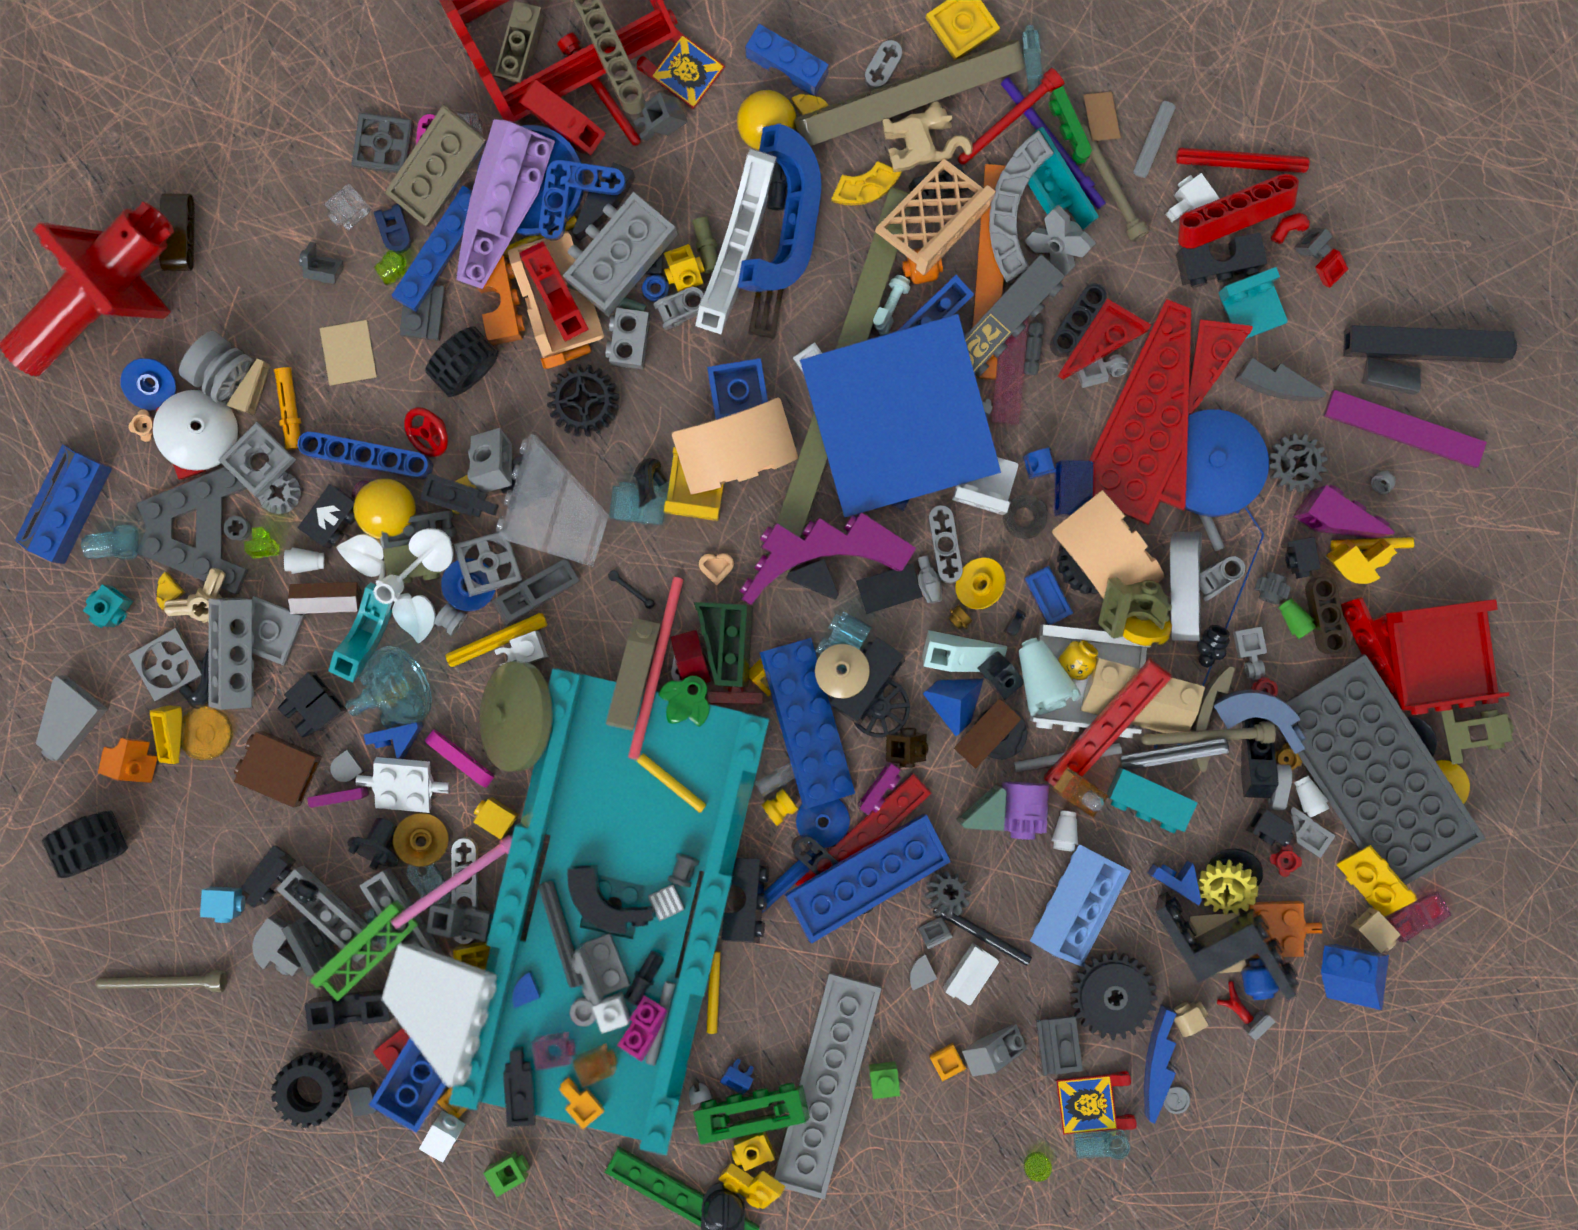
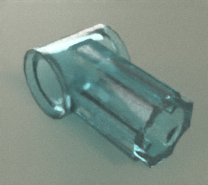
M118 525L114 527L112 532L85 535L81 539V548L84 556L88 560L111 556L125 560L134 559L138 554L139 530L131 525Z
M1121 1129L1074 1133L1077 1159L1111 1157L1120 1160L1124 1159L1130 1152L1128 1138ZM1112 1140H1123V1143L1120 1147H1110V1143Z

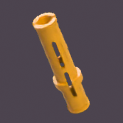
M291 367L274 369L282 419L279 420V424L283 426L286 450L299 449L298 439L301 436L299 424H302L301 418H298Z

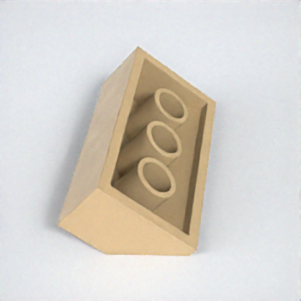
M1097 658L1096 666L1087 681L1080 711L1099 715L1139 669ZM1171 678L1131 724L1161 733L1189 732L1198 715L1205 686Z

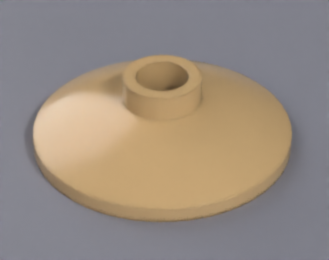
M837 644L827 648L816 662L815 676L820 688L835 698H849L858 694L865 687L869 679L870 670L865 655L856 647L848 644ZM840 665L847 667V671L843 675L837 673V667Z

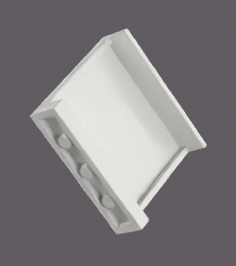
M1044 624L1040 625L1038 641L1043 640L1057 660L1072 641L1085 640L1097 649L1098 658L1140 669L1146 662L1147 648L1151 647L1135 644L1123 636L1113 639L1106 631ZM1089 676L1085 680L1080 681L1073 679L1081 693V697L1078 700L1073 701L1071 697L1066 700L1067 706L1038 716L1037 712L1034 716L1030 714L1029 721L1036 722V727L1046 729H1052L1053 724L1063 725L1064 731L1079 732V727L1087 728L1098 716L1080 711ZM1130 724L1119 737L1133 738V733L1141 734L1142 730L1138 729L1139 726Z

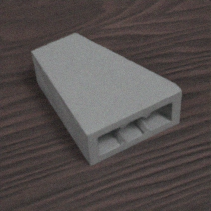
M56 676L53 679L36 744L43 749L41 753L52 761L68 759L108 710V708L68 676Z

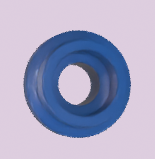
M650 275L644 280L642 291L648 300L656 302L668 295L669 285L663 276ZM655 284L661 287L658 293L651 291V287Z

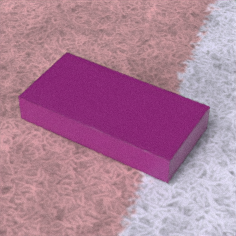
M364 786L311 796L307 798L308 806L314 808L362 799L368 796V789Z

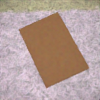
M1112 92L1083 94L1092 141L1121 138Z

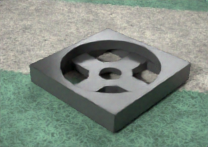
M359 112L351 165L354 168L398 173L409 156L414 122L411 119ZM379 123L378 132L373 136L364 135V132L371 125ZM391 123L403 131V140L391 138L389 135ZM381 138L387 140V145L384 148H380L377 145L378 140ZM361 146L372 147L375 150L373 162H368L363 157ZM390 150L401 151V158L392 165L385 164L386 153Z

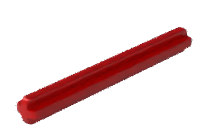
M1178 148L1176 152V163L1305 173L1308 171L1310 163L1308 157L1194 148Z

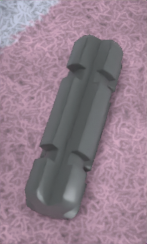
M1032 322L1028 328V335L1030 337L1027 338L1025 360L1027 362L1024 363L1023 373L1026 375L1034 376L1039 371V363L1037 361L1040 360L1042 338L1040 337L1043 335L1044 330L1042 323Z

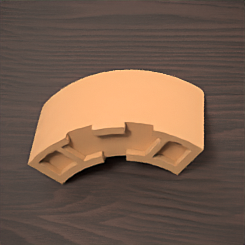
M565 231L564 235L557 241L543 238L507 250L522 297L528 296V298H525L528 307L527 312L543 358L604 338L595 305L578 291L568 288L589 330L565 342L520 257L519 252L544 241L566 285H568L563 275L576 261L568 254L569 248L574 245L568 231Z
M779 397L747 410L672 433L691 494L720 488L722 484L738 479V482L758 476L759 471L771 468L777 469L799 458Z
M1102 490L1054 528L1052 533L1087 575L1104 600L1108 579L1118 577L1127 586L1146 580L1158 583L1165 576L1157 560L1152 558L1145 550L1148 546L1136 530L1132 533L1129 531V526L1123 520L1124 514Z

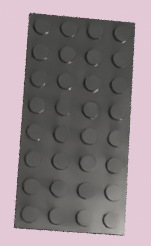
M1365 654L1285 701L1300 718L1299 721L1291 726L1293 728L1297 725L1305 737V740L1301 742L1305 749L1298 752V755L1358 848L1362 850L1371 845L1380 857L1386 860L1389 867L1405 885L1486 839Z

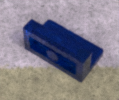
M1061 460L1055 463L1057 469L1055 472L1054 516L1065 517L1072 515L1093 498L1092 461Z

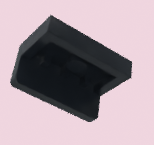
M273 846L242 885V889L250 895L245 902L253 908L261 904H268L276 894L274 889L277 885L282 883L293 871L290 868L296 860L278 846Z

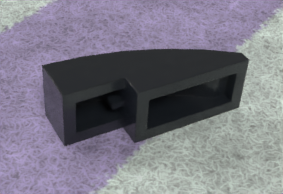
M615 162L612 163L611 168L618 169L623 173L626 179V187L618 195L588 193L572 231L575 239L582 240L588 236L585 230L590 224L598 228L609 218L603 212V208L608 203L614 208H618L635 179L632 169ZM613 175L612 179L605 180V182L609 183L611 189L614 188L615 184H620L621 182L616 178V175Z

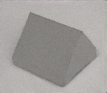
M942 917L918 928L928 949L952 938Z

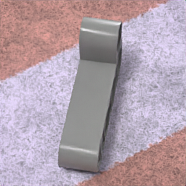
M1201 531L1173 532L1171 537L1172 641H1200Z

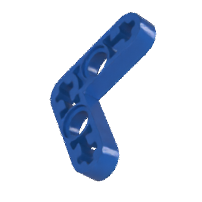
M564 160L551 162L547 168L539 220L540 233L550 241H557L564 235L571 189L618 195L626 187V179L623 173L618 169ZM559 167H562L564 172L567 173L566 176H561L560 185L565 187V190L557 187L550 188L551 184L557 186V177L553 172L558 171ZM585 170L592 171L594 174V180L589 185H583L579 181L580 174ZM599 172H603L601 175L603 179H612V176L616 175V178L621 181L620 184H615L614 188L611 189L609 183L601 182V187H597L600 181ZM554 193L561 194L563 197V203L558 208H552L549 205V197ZM547 211L561 214L560 218L555 216L554 223L559 229L558 231H553L552 235L545 229V226L550 225L552 221V216L546 215Z

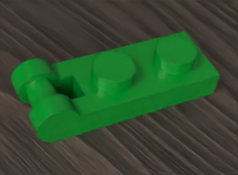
M1062 86L1053 90L1048 105L1054 117L1057 116L1061 123L1059 128L1063 139L1069 141L1074 151L1071 158L1080 166L1086 163L1092 149Z

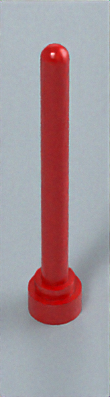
M574 32L565 35L557 43L563 55L567 54V56H570L581 50V42ZM599 77L590 81V85L633 146H638L641 143L639 135Z
M1052 67L1043 74V79L1040 80L1041 84L972 144L973 150L971 154L966 155L965 152L960 154L958 162L962 165L968 163L1047 92L1051 93L1053 90L1062 87L1065 82L1058 72Z

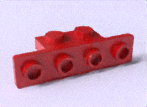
M1362 597L1342 603V613L1361 654L1367 656L1394 699H1398L1386 614L1372 619Z

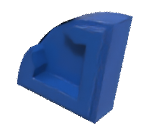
M531 971L524 974L514 987L512 995L514 1008L541 997Z

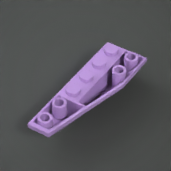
M493 120L469 202L456 280L483 289L539 193L554 146V140L509 121Z

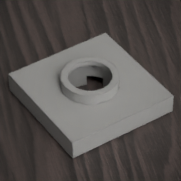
M256 422L218 461L255 497L259 498L296 459ZM257 453H265L269 457V462H266L259 469L260 471H255L251 466L253 456Z

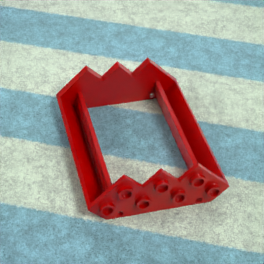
M439 0L504 121L513 123L531 113L519 103V100L534 79L557 96L562 97L606 73L593 44L501 92L465 24L510 0ZM649 0L654 11L615 31L629 61L678 35L674 26L678 24L677 19L671 9H666L663 2L665 0ZM608 47L605 49L604 52L611 53L615 50V48Z

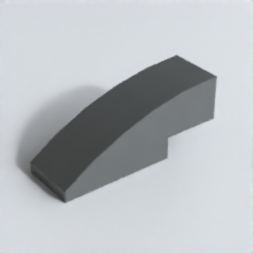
M1254 358L1245 362L1234 379L1252 390L1286 400L1317 401L1327 393L1282 363L1271 370Z
M565 558L495 598L493 605L507 626L566 591L580 580Z

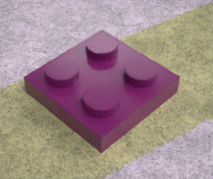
M887 762L857 804L859 809L868 815L871 811L876 813L885 801L884 797H882L888 788L893 790L901 778L898 775L900 769L897 766Z

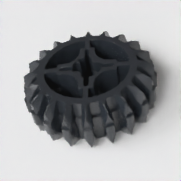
M578 364L576 365L577 373L574 374L570 367L566 368L569 376L565 378L559 373L557 377L562 382L560 384L551 382V386L557 391L547 393L549 398L555 399V401L547 403L548 408H556V410L550 413L551 418L560 417L556 425L562 427L566 424L564 431L567 434L575 428L574 435L576 437H580L582 429H584L586 437H591V428H594L597 434H601L598 426L603 424L608 429L610 425L606 418L616 419V415L610 412V410H619L620 408L618 404L612 403V401L620 399L618 393H611L616 390V384L611 383L607 385L611 377L607 374L601 378L603 373L601 368H598L592 374V365H587L586 371L583 372L582 366ZM585 380L600 385L604 394L598 395V393L588 392ZM577 382L575 393L563 399L566 390L573 383ZM582 391L587 399L591 398L590 401H586L585 410L580 403L576 404L577 401L582 399ZM605 402L600 414L590 420L592 408ZM563 408L578 409L582 422L574 421L567 417Z

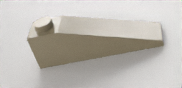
M634 618L606 725L633 731L660 632L659 623Z

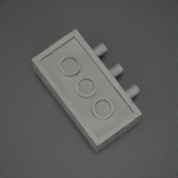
M634 192L619 210L609 203L603 208V212L611 219L601 231L593 224L586 228L585 233L593 240L584 251H581L575 245H572L568 250V254L576 261L565 272L564 278L573 288L608 317L678 235L673 224Z

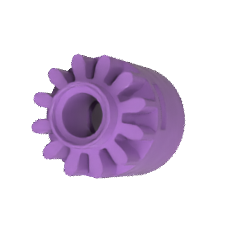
M1002 782V787L1006 791L1004 831L1011 832V838L1035 839V833H1047L1049 785L1027 782Z

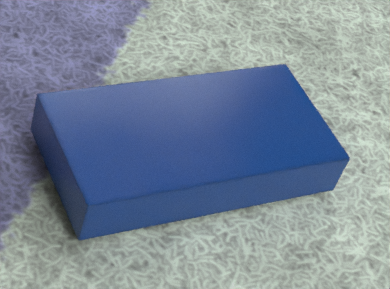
M1049 566L1024 578L1048 625H1052L1073 614Z

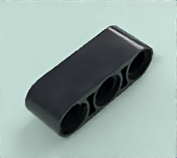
M1097 283L1090 284L1079 295L1050 341V349L1054 355L1065 357L1078 345L1106 301L1107 292L1102 285ZM1089 292L1095 293L1098 296L1099 302L1097 304L1090 303L1086 298V294ZM1080 315L1084 319V325L1076 326L1072 322V316ZM1059 337H1065L1069 340L1070 347L1068 349H1063L1058 345L1057 339Z

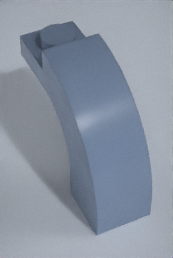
M1239 690L1226 694L1214 701V707L1228 729L1249 718H1265L1279 727L1295 754L1305 749L1301 743L1305 740L1304 735L1297 725L1293 728L1291 726L1299 721L1300 718L1279 697L1260 690Z

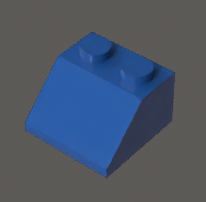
M1338 944L1324 945L1321 975L1326 997L1382 1010L1389 955Z

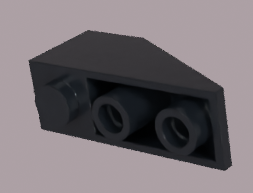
M1260 717L1249 718L1242 721V728H1254V725H1259V722L1270 720ZM1255 738L1242 739L1241 778L1243 797L1271 798L1279 783L1274 743H1261L1256 741Z

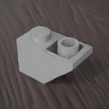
M1014 1024L976 1040L964 1049L962 1053L972 1076L997 1073L1027 1050L1017 1024Z

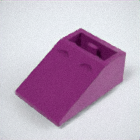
M1325 485L1311 490L1293 516L1315 532L1373 539L1390 536L1395 532L1388 527L1390 524L1385 519L1379 516L1373 517L1366 512L1367 508L1363 504L1355 500L1351 502L1343 496L1344 492L1333 485Z

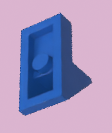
M417 722L364 734L366 745L374 744L376 749L391 745V740L393 739L396 758L403 759L421 732L423 723Z
M1187 860L1176 878L1177 872L1162 864L1159 868L1152 864L1147 872L1149 875L1195 904L1199 905L1201 903L1197 877L1192 862Z

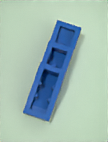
M1163 1005L1160 1006L1152 1029L1144 1075V1113L1147 1119L1154 1124L1176 1074L1171 1067L1167 1066L1176 1046V1043L1168 1037L1176 1013L1171 1008Z

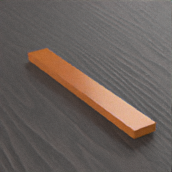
M985 164L983 188L988 185L995 190L999 177L1006 165ZM990 208L980 219L972 328L1002 297L1004 277L1000 272L991 245L989 231ZM993 355L986 362L989 365L988 369L978 379H996L997 358Z

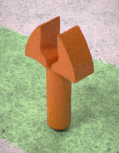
M585 344L546 358H541L543 368L549 369L591 353V347L589 344Z

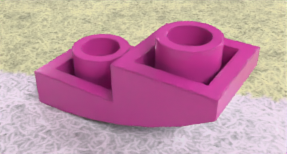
M644 996L629 1019L632 1021V1024L617 1046L642 1062L660 1031L667 1010Z

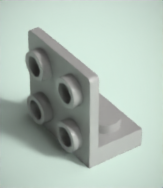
M611 932L584 942L575 950V957L572 958V963L576 973L582 974L585 982L582 984L584 995L587 1000H592L593 1005L599 1004L604 995L630 985Z

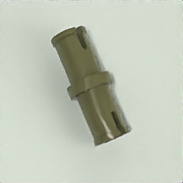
M699 217L692 221L698 242L696 243V249L701 254L704 273L712 274L718 259L715 249L717 242L712 237L709 218Z

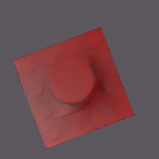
M142 202L135 211L125 209L104 232L40 222L33 231L39 236L41 245L58 259L57 263L65 272L52 285L44 297L1 340L0 349H2L4 356L15 367L26 374L37 377L42 375L75 339L102 314L165 319L171 311L140 275L167 248L166 240L174 232L173 226L168 219L152 205Z

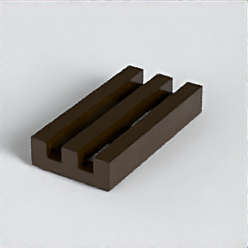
M780 289L777 292L770 331L766 330L773 290L767 291L760 329L755 328L762 291L756 292L748 334L775 339L784 289Z

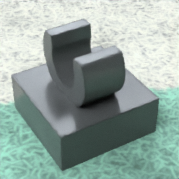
M1312 228L1294 248L1300 255L1314 256L1316 259L1320 256L1324 258L1332 250L1326 244L1332 235L1326 228Z

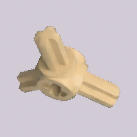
M210 569L203 588H198L196 594H190L188 599L165 601V613L168 616L189 615L191 618L203 623H209V598H222L219 591L226 574L221 569ZM230 625L231 632L234 630L232 625Z

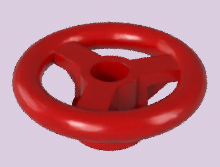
M415 407L409 410L404 419V428L411 444L426 456L438 457L442 455L448 446V434L443 420L426 408ZM417 415L424 416L423 425L419 427L412 426L413 418ZM416 436H421L424 440H427L433 449L424 446Z

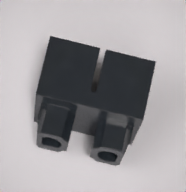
M307 672L284 694L286 699L278 707V710L287 719L297 712L303 716L304 719L295 726L296 731L302 737H307L317 731H323L327 725L348 711L332 692H329L330 689L315 672Z

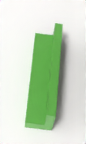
M396 900L309 981L316 988L323 986L336 1001L340 1000L410 934L419 923L413 917L408 921L410 926L403 932H393L390 920L405 910L400 902ZM387 925V931H381ZM375 935L387 936L386 948L383 951L372 950V938ZM392 936H398V937L391 943V937H392ZM367 944V950H361ZM355 954L367 955L366 967L363 970L352 969V957ZM371 955H378L371 961ZM347 963V969H340ZM335 973L346 974V986L340 992L329 981ZM351 974H358L351 980Z

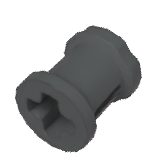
M676 853L675 858L677 862L673 874L669 875L668 880L680 886L690 888L692 885L690 880L696 865H699L700 860L682 853Z

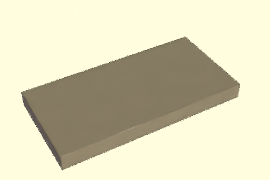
M443 105L384 193L425 227L430 226L486 145L488 139L451 108Z

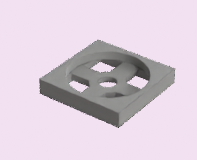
M506 530L454 544L453 547L470 597L522 582ZM488 542L499 544L506 552L499 554L490 552ZM477 545L479 552L478 560L466 563L464 559L466 553L472 546ZM485 558L492 559L493 566L485 567L483 560ZM510 562L511 571L508 577L500 580L496 569L499 565ZM477 571L486 573L489 584L480 585L474 582L470 577V573Z
M174 628L129 654L130 659L155 702L174 693L183 685L193 682L202 675L201 667L179 628ZM166 641L173 642L183 650L174 655L168 654L163 643ZM153 650L158 660L155 666L147 670L143 664L147 652ZM167 659L172 662V667L169 670H165L162 666L163 662ZM188 660V671L185 678L182 679L178 672L179 664ZM162 674L167 675L172 687H158L153 682V679Z

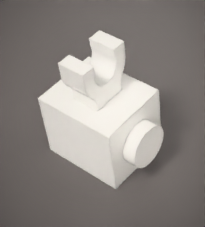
M1202 173L1195 178L1190 175L1178 184L1179 190L1175 193L1174 197L1179 203L1170 208L1166 215L1173 222L1185 212L1220 198Z
M539 631L509 640L512 646L510 649L498 648L494 650L496 655L506 653L508 655L507 662L517 660V662L533 663L548 657Z

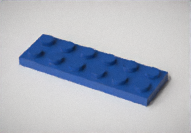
M809 638L759 652L803 808L809 809L855 794L828 695L820 688L816 680L815 666L817 656L812 639Z
M922 814L784 895L808 941L812 944L951 861L928 816Z

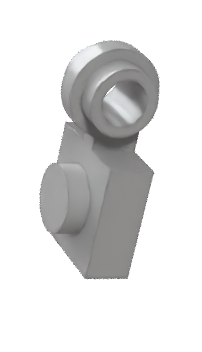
M1120 354L1111 356L1107 362H1103L1102 358L1076 372L1081 387L1085 388L1108 382V373L1112 374L1113 377L1124 375L1127 372L1128 362Z
M1262 627L1233 632L1238 659L1249 657V662L1244 663L1246 677L1259 680L1261 676H1265V666L1262 660H1258L1257 655L1267 653Z

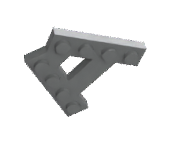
M223 467L136 503L146 526V531L136 553L203 581H206L210 569H221L226 574L221 588L234 594H239L248 569L222 559V499L247 488L226 467ZM195 510L196 548L173 539V519Z

